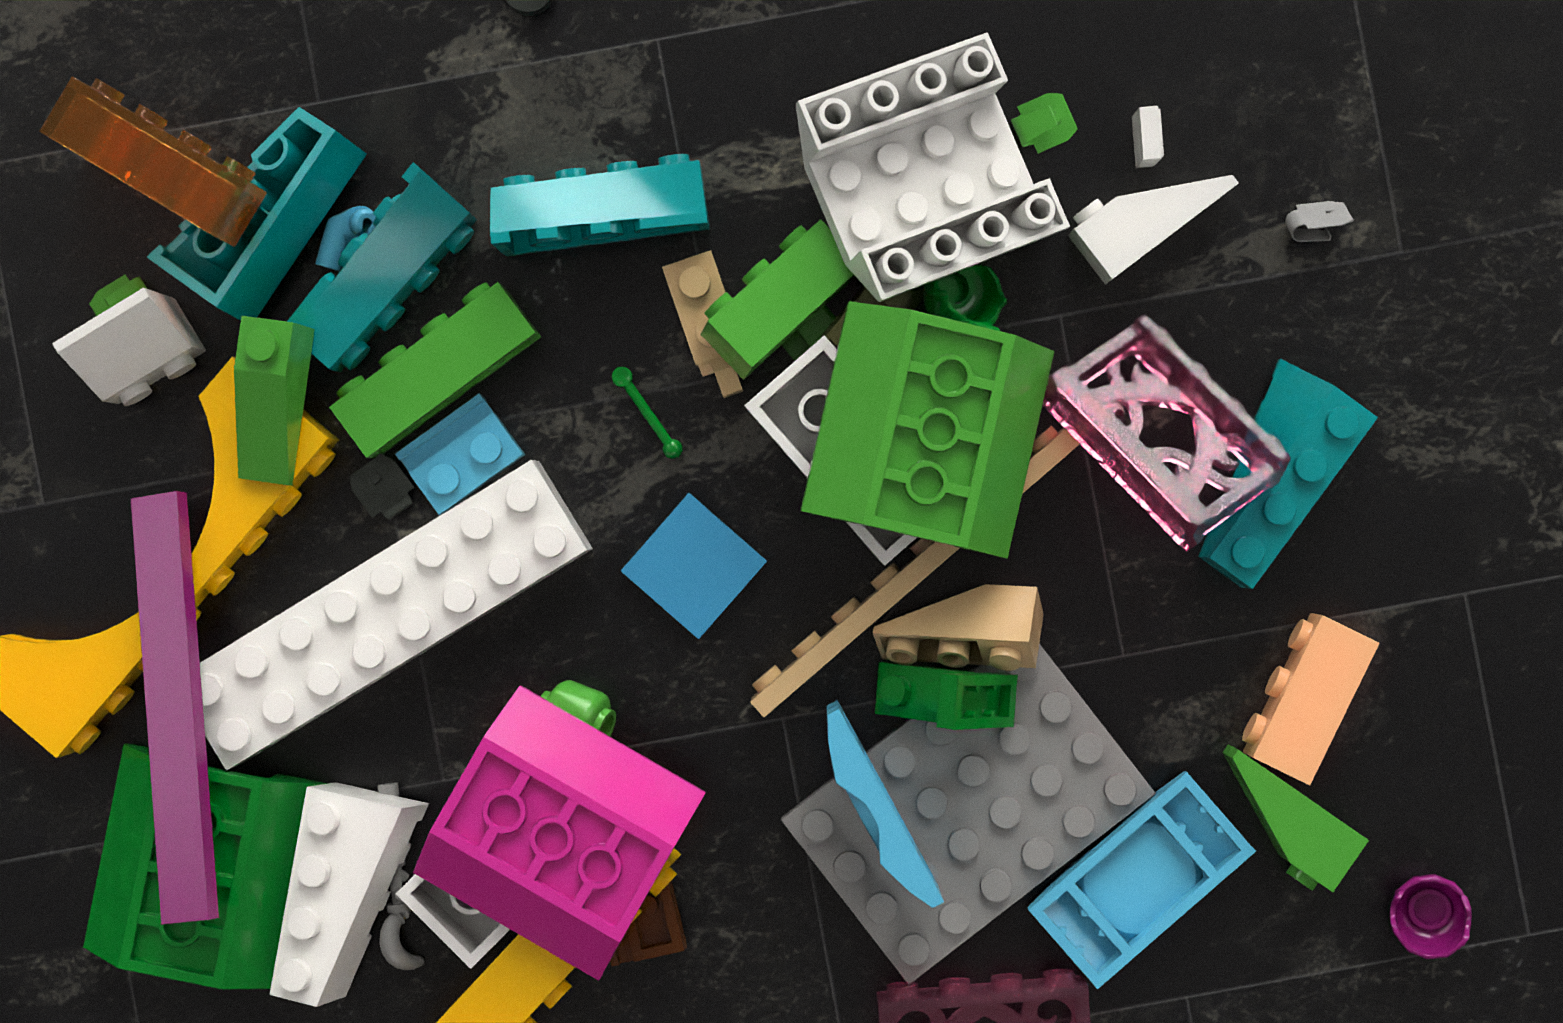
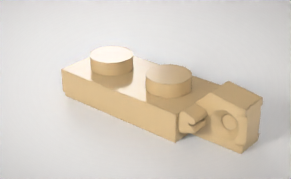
M711 250L663 266L662 269L695 365L699 366L702 377L715 373L724 398L743 392L735 370L700 335L709 320L704 314L705 311L720 296L726 293Z

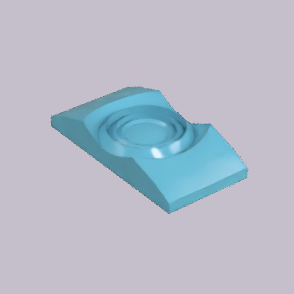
M836 700L826 706L829 752L836 784L846 790L879 851L880 864L911 894L934 908L944 902L938 883L841 705Z
M1186 771L1155 792V795L1131 812L1099 844L1071 863L1028 906V910L1097 989L1256 852Z

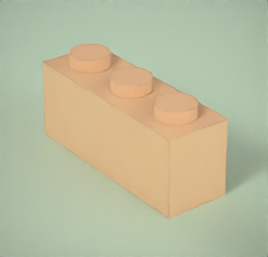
M1310 613L1307 621L1301 619L1296 624L1289 638L1288 647L1293 650L1284 668L1281 666L1276 667L1268 680L1265 694L1270 697L1261 715L1254 713L1245 727L1242 741L1247 744L1243 753L1301 782L1311 785L1380 643L1323 615Z

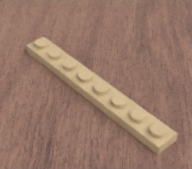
M1051 425L1034 440L1033 454L1030 457L1023 493L1083 442L1070 425L1062 428L1059 432ZM920 538L909 548L916 556L901 569L894 562L870 582L876 589L861 603L855 597H852L831 616L836 622L833 628L822 637L816 631H813L792 649L793 654L797 657L796 660L782 672L774 665L752 684L757 693L751 698V704L763 717L767 716L959 548Z

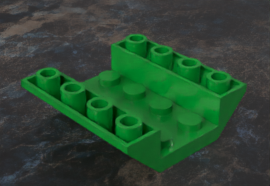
M129 743L124 744L83 948L116 968L217 989H271L306 788L308 786L328 783L283 774L264 778L208 766L219 918L161 925L149 747Z

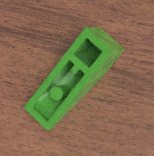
M241 316L234 365L238 478L293 486L315 329L293 322Z
M1228 744L1223 751V755L1278 855L1291 863L1286 873L1312 891L1320 883L1331 892H1334L1369 840L1246 754Z

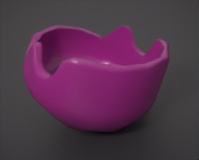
M1436 874L1413 876L1395 891L1389 911L1390 924L1394 935L1408 952L1425 959L1448 958L1466 944L1470 937L1472 911L1468 897L1464 895L1462 889L1455 882Z

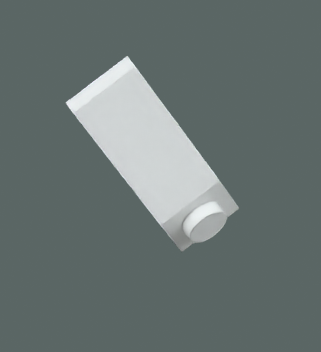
M1233 175L1117 196L1105 206L1097 198L1073 217L1078 226L1068 236L1106 285L1235 187L1238 181Z

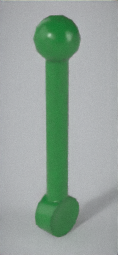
M626 367L616 368L612 373L613 383L617 387L624 388L663 443L662 451L664 455L669 459L678 458L683 451L681 442L677 439H672L632 383V372Z

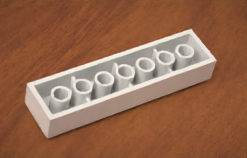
M528 461L200 663L205 736L226 771L253 758L591 551L593 548L540 461Z

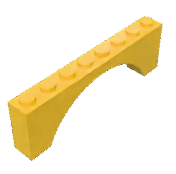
M233 356L199 395L212 436L214 485L206 523L197 545L191 553L196 621L201 615V611L197 609L200 603L209 593L216 596L228 585L235 575V572L230 568L243 553L246 556H250L262 545L269 534L264 528L276 514L283 517L295 506L302 496V493L297 489L310 474L317 477L329 466L336 455L331 449L339 441L336 436L303 409L293 486L238 478L234 383L236 357ZM139 612L118 625L81 639L45 640L17 634L1 635L0 711L55 758L74 752L78 754L83 753L100 735L101 730L96 726L108 712L112 715L116 714L131 699L135 691L130 686L143 672Z

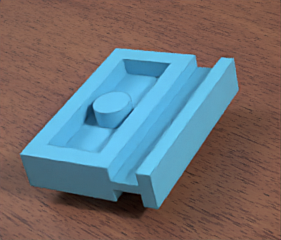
M479 393L395 455L402 461L410 476L438 515H442L525 456V453L496 413L493 412L483 395Z

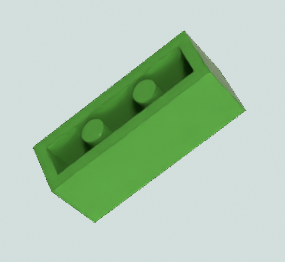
M821 219L808 231L802 225L797 227L779 245V248L784 253L771 264L765 258L762 259L742 278V281L747 285L734 298L728 292L724 293L704 313L709 320L700 335L743 380L856 277L845 265L831 230Z

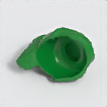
M976 264L925 284L923 291L924 307L927 314L1000 331L998 327L993 325L998 320L1001 309L1006 306L1008 298L1004 296L1000 280L991 267Z

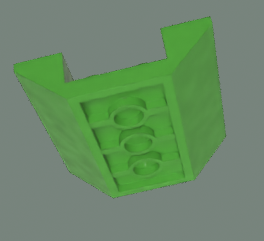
M849 301L800 511L1008 559L1054 351L1017 335L911 309Z

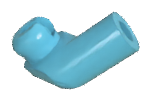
M355 206L332 216L326 223L315 264L340 271L341 266L338 265L341 252L349 242L363 233L369 235L375 228L373 222L376 216L372 214L373 211L366 206Z

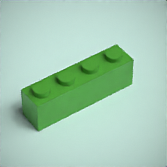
M485 282L477 286L462 299L465 307L450 318L445 313L437 316L420 330L423 338L408 349L404 344L395 347L378 361L382 367L380 370L366 380L360 375L350 380L337 391L336 394L340 399L329 408L366 458L374 459L378 455L386 453L541 338L536 328L503 285L497 282L490 287Z

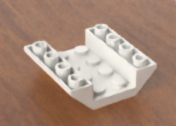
M988 32L804 98L796 103L805 171L845 265L878 302L918 288L1070 227L1050 178L1033 184L995 93L1008 79Z

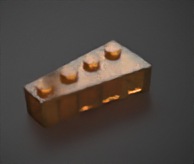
M72 76L39 132L212 236L235 247L267 194L266 191L251 183L256 173L228 156L222 165L207 157L212 147L185 130L182 131L178 139L163 130L168 120L139 104L135 112L128 110L120 105L125 95L96 78L90 87Z

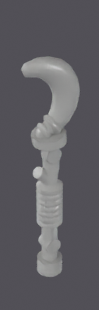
M379 784L378 792L400 796L399 784ZM404 860V863L398 865L389 886L392 902L386 904V909L390 915L385 919L380 930L379 944L381 952L389 964L401 970H414L424 964V958L407 952L401 945L399 936L401 925L405 923V919L409 918L411 909L396 895L403 887L402 881L405 882L409 878V874L402 869L406 864Z

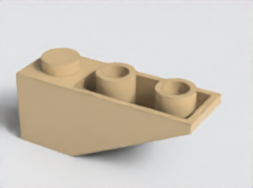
M985 584L876 625L873 629V636L881 658L897 664L909 665L916 661L936 662L953 668H961L967 664L988 665L1004 671H1013L1020 667L1036 668L1044 614L1037 587Z

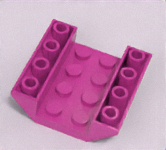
M520 685L484 735L433 824L413 873L599 981L706 792Z

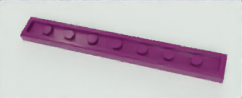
M173 491L131 499L161 925L219 918L187 493Z

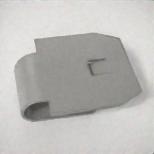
M1334 201L1296 205L1297 210L1288 213L1285 219L1292 238L1297 242L1330 241L1331 235L1327 227L1343 226L1354 221L1344 202ZM1306 225L1307 229L1298 228L1299 226Z

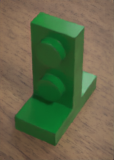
M879 662L875 714L937 723L936 727L951 730L1014 727L1018 675L1001 672L976 673L912 664Z

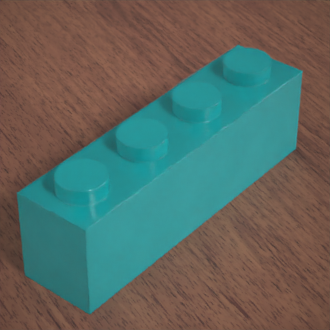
M298 107L251 154L253 162L240 175L236 177L229 175L216 188L220 195L199 215L192 212L178 226L182 232L167 247L159 244L147 258L218 309L241 320V316L257 318L367 153L336 130Z
M674 154L658 158L659 165L638 168L637 161H621L606 165L607 172L586 175L585 168H569L556 171L555 179L535 182L534 175H516L504 178V186L492 187L490 192L491 244L505 256H514L710 230L700 161H690L688 154Z
M414 162L402 175V178L409 183L403 193L396 195L392 199L385 197L372 213L376 216L373 222L375 228L369 235L363 233L359 237L353 238L341 252L338 265L342 269L338 275L335 276L330 272L322 276L287 321L315 329L311 353L330 370L341 373L345 367L349 370L354 369L369 353L371 347L367 342L380 328L384 332L389 330L405 312V308L401 304L414 290L419 293L424 291L438 276L440 269L436 265L449 251L453 254L458 253L474 235L475 231L471 226L477 219Z
M1278 359L1264 400L1261 401L1254 418V426L1245 448L1241 450L1234 467L1236 470L1226 494L1222 497L1198 556L1242 588L1253 589L1378 418L1336 386L1282 359Z

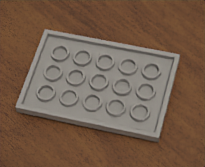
M1040 644L1036 668L1020 667L1013 671H1004L993 666L977 665L969 671L976 673L1001 672L1018 675L1014 727L951 730L938 728L935 722L907 719L866 751L938 883L944 900L943 903L934 908L930 907L911 894L880 864V854L875 843L865 828L846 790L836 784L834 777L781 817L784 825L908 984L915 981L1156 794Z

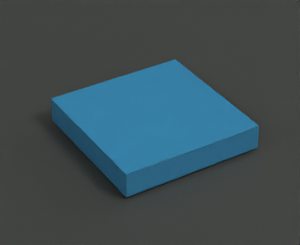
M688 493L623 567L621 572L699 639L767 560L691 493Z

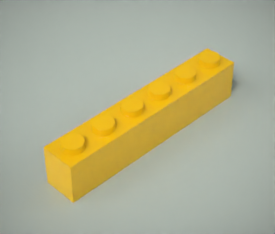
M675 848L672 850L649 891L655 897L677 875L670 867L681 856ZM640 909L635 915L633 921L641 914L642 911ZM518 934L436 1023H537L531 1017L532 1013L542 1003L551 1009L572 987L565 978L576 967Z

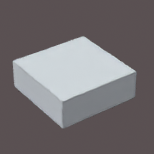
M1158 106L1139 107L1132 116L1136 168L1154 167L1164 156L1161 110L1158 109Z

